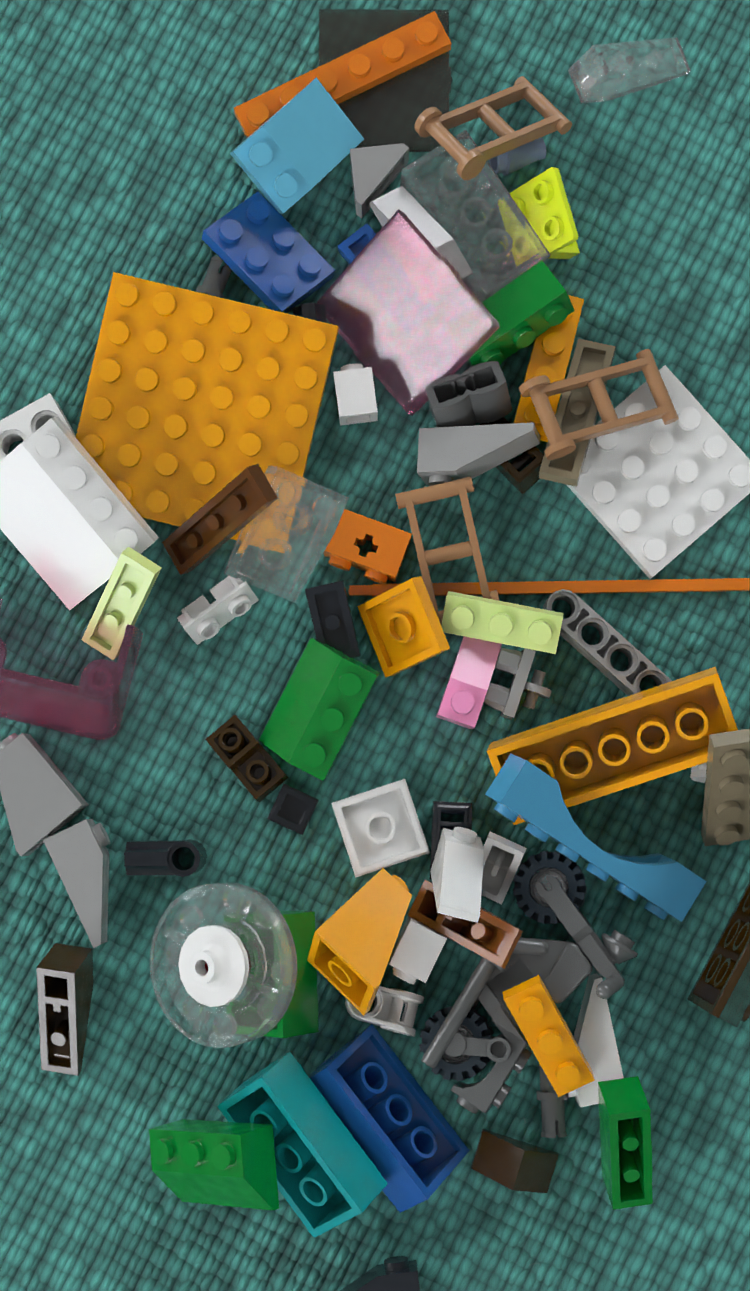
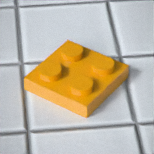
M422 576L411 578L357 606L385 678L396 675L450 649Z

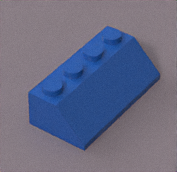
M372 1024L325 1060L308 1076L388 1183L383 1192L399 1213L428 1200L470 1151Z

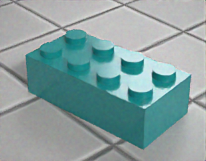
M290 1051L245 1080L217 1106L228 1122L273 1124L278 1190L314 1238L362 1213L388 1184Z

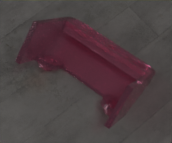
M0 598V609H1V605H2V601H3V599H1V598ZM127 624L118 662L103 659L90 662L82 672L79 686L4 669L7 649L4 641L0 638V717L95 740L112 738L118 732L121 725L143 632L137 627Z

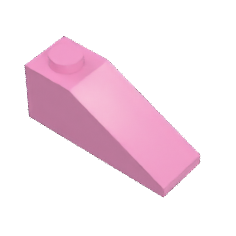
M463 636L436 715L437 718L469 729L475 728L502 644Z

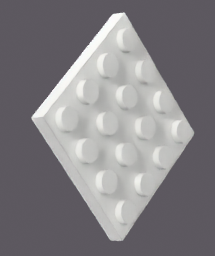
M666 365L659 372L679 419L668 425H665L662 419H658L591 439L578 486L567 485L649 579L654 577L750 494V459ZM647 381L614 408L618 419L657 408ZM602 419L596 425L602 424Z

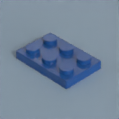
M259 192L253 194L203 230L201 239L270 310L288 313L293 307H296L330 281L336 271Z

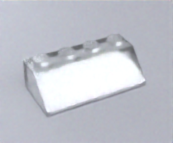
M467 130L454 136L468 151L477 147ZM440 145L402 168L400 186H403L455 240L473 272L464 283L478 304H480L541 260L545 262L551 254L488 161H486L483 169L476 177L470 180H463L457 174V161Z

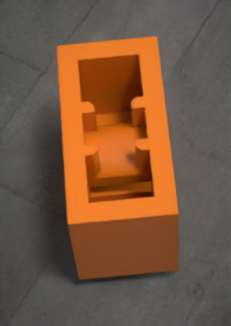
M339 507L324 545L323 554L329 558L328 564L336 568L350 571L352 566L366 571L364 577L374 582L386 584L387 579L396 582L411 542L412 533ZM366 540L371 541L372 549L376 553L368 552L366 557L361 556L360 548L356 545H364Z

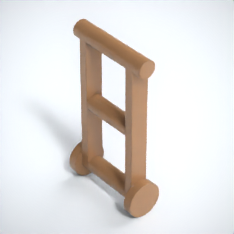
M521 76L514 82L512 87L445 114H442L436 107H429L418 116L414 128L421 137L432 136L457 161V174L463 180H470L481 172L487 160L555 131L562 135L566 134L571 129L572 122L524 76ZM525 99L545 119L515 131L495 110ZM479 117L499 138L468 151L448 130Z
M650 349L640 351L636 354V360L553 383H550L546 375L537 376L520 385L519 390L522 397H531L550 444L544 451L547 460L558 459L570 454L576 449L575 443L658 419H662L665 425L679 419ZM642 371L657 408L618 419L603 381ZM588 386L603 423L562 434L548 397Z
M471 476L395 494L398 509H407L422 579L440 624H442L444 610L438 611L428 568L430 565L473 556L482 597L499 601L497 590L489 592L467 493L474 492ZM459 495L470 541L424 551L414 505Z

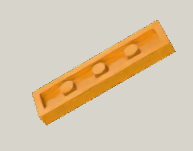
M568 295L575 311L570 313L562 323L552 326L535 338L524 382L542 375L548 376L550 383L565 379L584 299ZM561 393L548 397L555 415ZM520 395L513 423L534 422L540 435V441L548 442L531 397H522Z

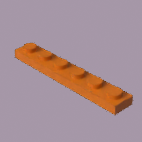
M433 11L234 107V114L246 138H248L316 77L334 101L340 104L450 51L452 43L436 12Z

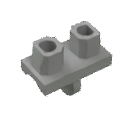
M526 648L521 652L513 649H500L494 669L512 674L510 688H506L490 682L483 703L495 710L501 711V717L510 720L515 717L523 691L527 693L523 706L529 709H535L538 696L550 699L552 691L542 686L546 675L545 672L535 669L531 682H527L536 651Z

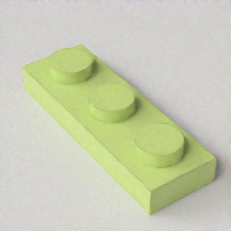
M126 548L116 563L81 640L114 661L121 654L162 567L132 548Z
M448 591L441 626L444 633L556 654L564 613Z

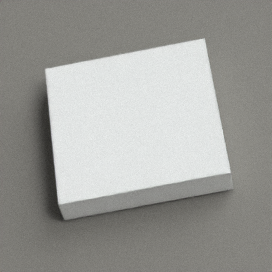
M405 779L331 803L355 877L430 853Z

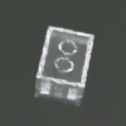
M268 466L265 476L278 499L242 528L224 574L243 582L246 581L250 585L295 603L332 539L349 497L280 467Z

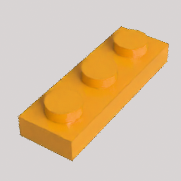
M539 975L502 992L503 1000L558 1097L595 1081L591 1067Z

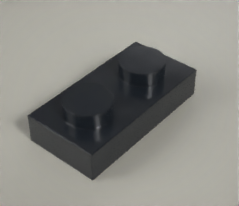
M344 580L305 589L316 640L351 658L361 656Z

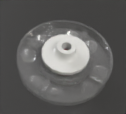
M222 882L191 888L178 896L168 906L155 929L150 950V973L153 989L167 1019L180 1033L190 1040L213 1048L233 1047L254 1041L267 1034L278 1024L287 1011L295 991L297 955L289 926L278 908L265 895L249 886L239 883Z

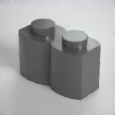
M497 361L477 364L467 369L461 375H447L438 378L425 387L437 427L474 426L476 423H489L505 417L512 411L507 383Z

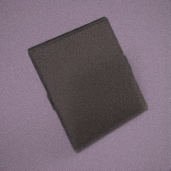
M319 9V66L433 11L436 12L449 37V10ZM449 51L338 104L364 138L356 148L404 143L409 147V152H447L432 136L421 137L415 131L414 126L418 116L429 107L438 108L442 114L449 112V93H451L453 81L451 67H449Z

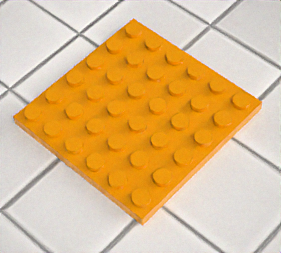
M113 272L76 439L142 518L179 527L249 466L259 464L278 499L230 539L286 552L339 326Z

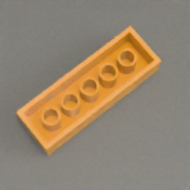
M712 667L491 742L487 749V754L495 776L499 773L510 753L529 761L558 781L563 801L568 808L706 763L709 735L736 731L738 728L716 667ZM517 817L516 821L513 822V825H517L526 821H524L520 817Z

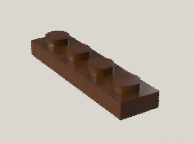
M259 464L249 466L162 542L180 575L194 570L278 499Z

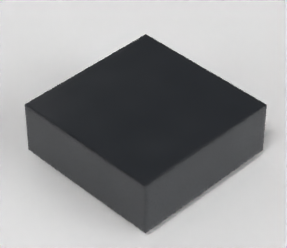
M283 784L267 819L303 835L319 799L287 784Z

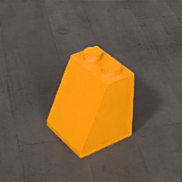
M384 868L315 931L307 961L362 1015L370 1011L412 898L406 883L397 875L391 876Z

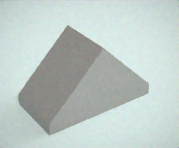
M404 143L350 149L356 215L361 219L370 210L369 203L380 197L408 164L409 147Z

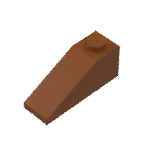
M424 880L408 913L409 917L504 969L523 932L482 907L480 908L478 923L437 913L433 884L428 880Z

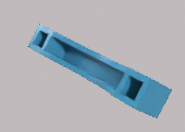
M510 753L485 793L486 796L497 802L494 807L496 812L512 822H515L517 817H520L528 823L524 829L525 831L543 842H546L548 837L559 843L555 849L557 852L575 863L579 857L588 862L585 868L586 871L604 882L611 877L618 882L615 890L633 901H636L638 896L647 901L644 909L662 920H665L667 915H670L682 922L707 882L679 862L660 853L629 856L601 850L583 834L573 821L563 801L558 781L529 761Z

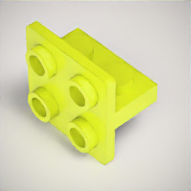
M551 167L500 198L499 206L518 269H527L545 258L571 259L580 253L576 241L579 237L558 168Z

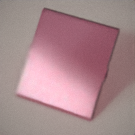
M398 209L317 301V304L325 305L327 320L331 324L339 326V334L355 351L354 354L365 367H372L373 374L402 408L413 416L428 401L425 387L438 378L453 375L500 326L494 316L459 277L460 274L449 261L438 253L407 215Z

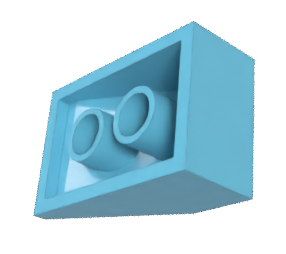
M316 77L230 154L270 204L280 214H283L319 183L350 153V149L356 148L364 138Z

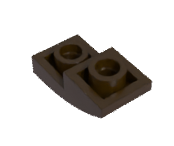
M233 715L205 739L258 802H261L289 778L236 715Z

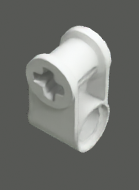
M379 986L374 998V1008L365 1015H362L346 999L345 1006L347 1012L356 1020L380 1026V1028L415 1037L416 1030L413 1028L418 1005L424 1001L423 996L400 989H389ZM405 1004L402 1019L400 1021L403 1005Z

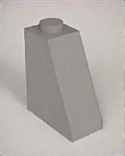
M13 733L0 743V792L15 849L21 857L29 856L44 844V839L57 833L89 804L31 734L21 733L18 736L16 733Z

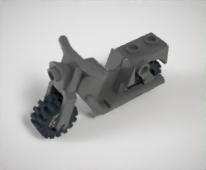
M543 851L536 855L533 854L528 857L527 861L521 863L518 867L517 875L514 876L513 894L516 897L518 907L523 910L526 916L543 924L562 923L576 942L520 937L505 969L482 957L455 1004L435 1012L425 1022V1028L421 1030L422 1044H419L420 1052L423 1051L424 1053L421 1061L432 1068L431 1071L435 1075L440 1074L443 1076V1079L449 1081L451 1079L459 1081L452 1087L451 1091L458 1095L456 1101L462 1107L475 1114L479 1110L484 1113L488 1112L492 1105L498 1109L500 1108L511 1090V1087L505 1084L513 1070L519 1074L521 1073L532 1052L526 1049L528 1042L503 1000V991L539 975L554 1003L559 1004L565 1001L591 974L594 966L599 974L606 977L604 981L598 984L596 994L602 999H607L619 991L625 984V979L615 964L624 963L636 958L638 955L637 952L632 950L635 942L616 930L612 932L611 936L603 932L601 935L603 942L601 941L588 920L579 910L583 906L585 894H587L584 874L575 862L555 851ZM479 1002L482 1003L502 1034L492 1036L494 1033L492 1027H489L487 1024L488 1020L484 1015L481 1016L475 1010ZM490 1060L496 1062L492 1070L480 1082L471 1084L460 1082L480 1073Z

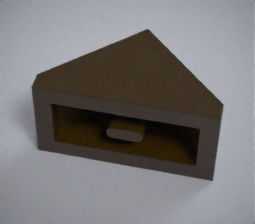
M482 1129L471 1169L514 1191L548 1193L559 1154Z

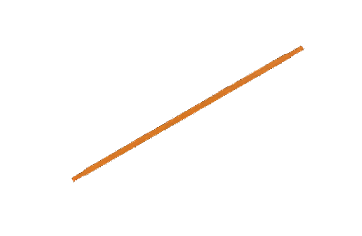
M750 578L487 582L489 592L497 590L498 595L553 594L562 589L570 590L575 594L750 591ZM479 582L432 583L435 596H447L448 591L467 595H482ZM399 584L349 585L350 596L376 597Z

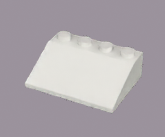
M59 417L49 419L0 461V529L69 610L110 579L121 553L126 548L130 547L141 554L159 538Z

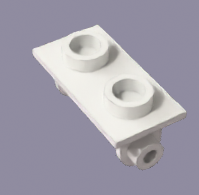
M240 573L234 577L231 574L228 575L227 578L209 590L216 599L212 604H209L202 595L181 610L183 614L177 617V619L197 645L204 640L214 637L220 628L235 617L244 615L254 603L259 601Z

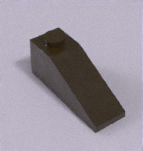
M55 943L36 967L41 1070L79 1076L82 1069L94 983L93 948Z

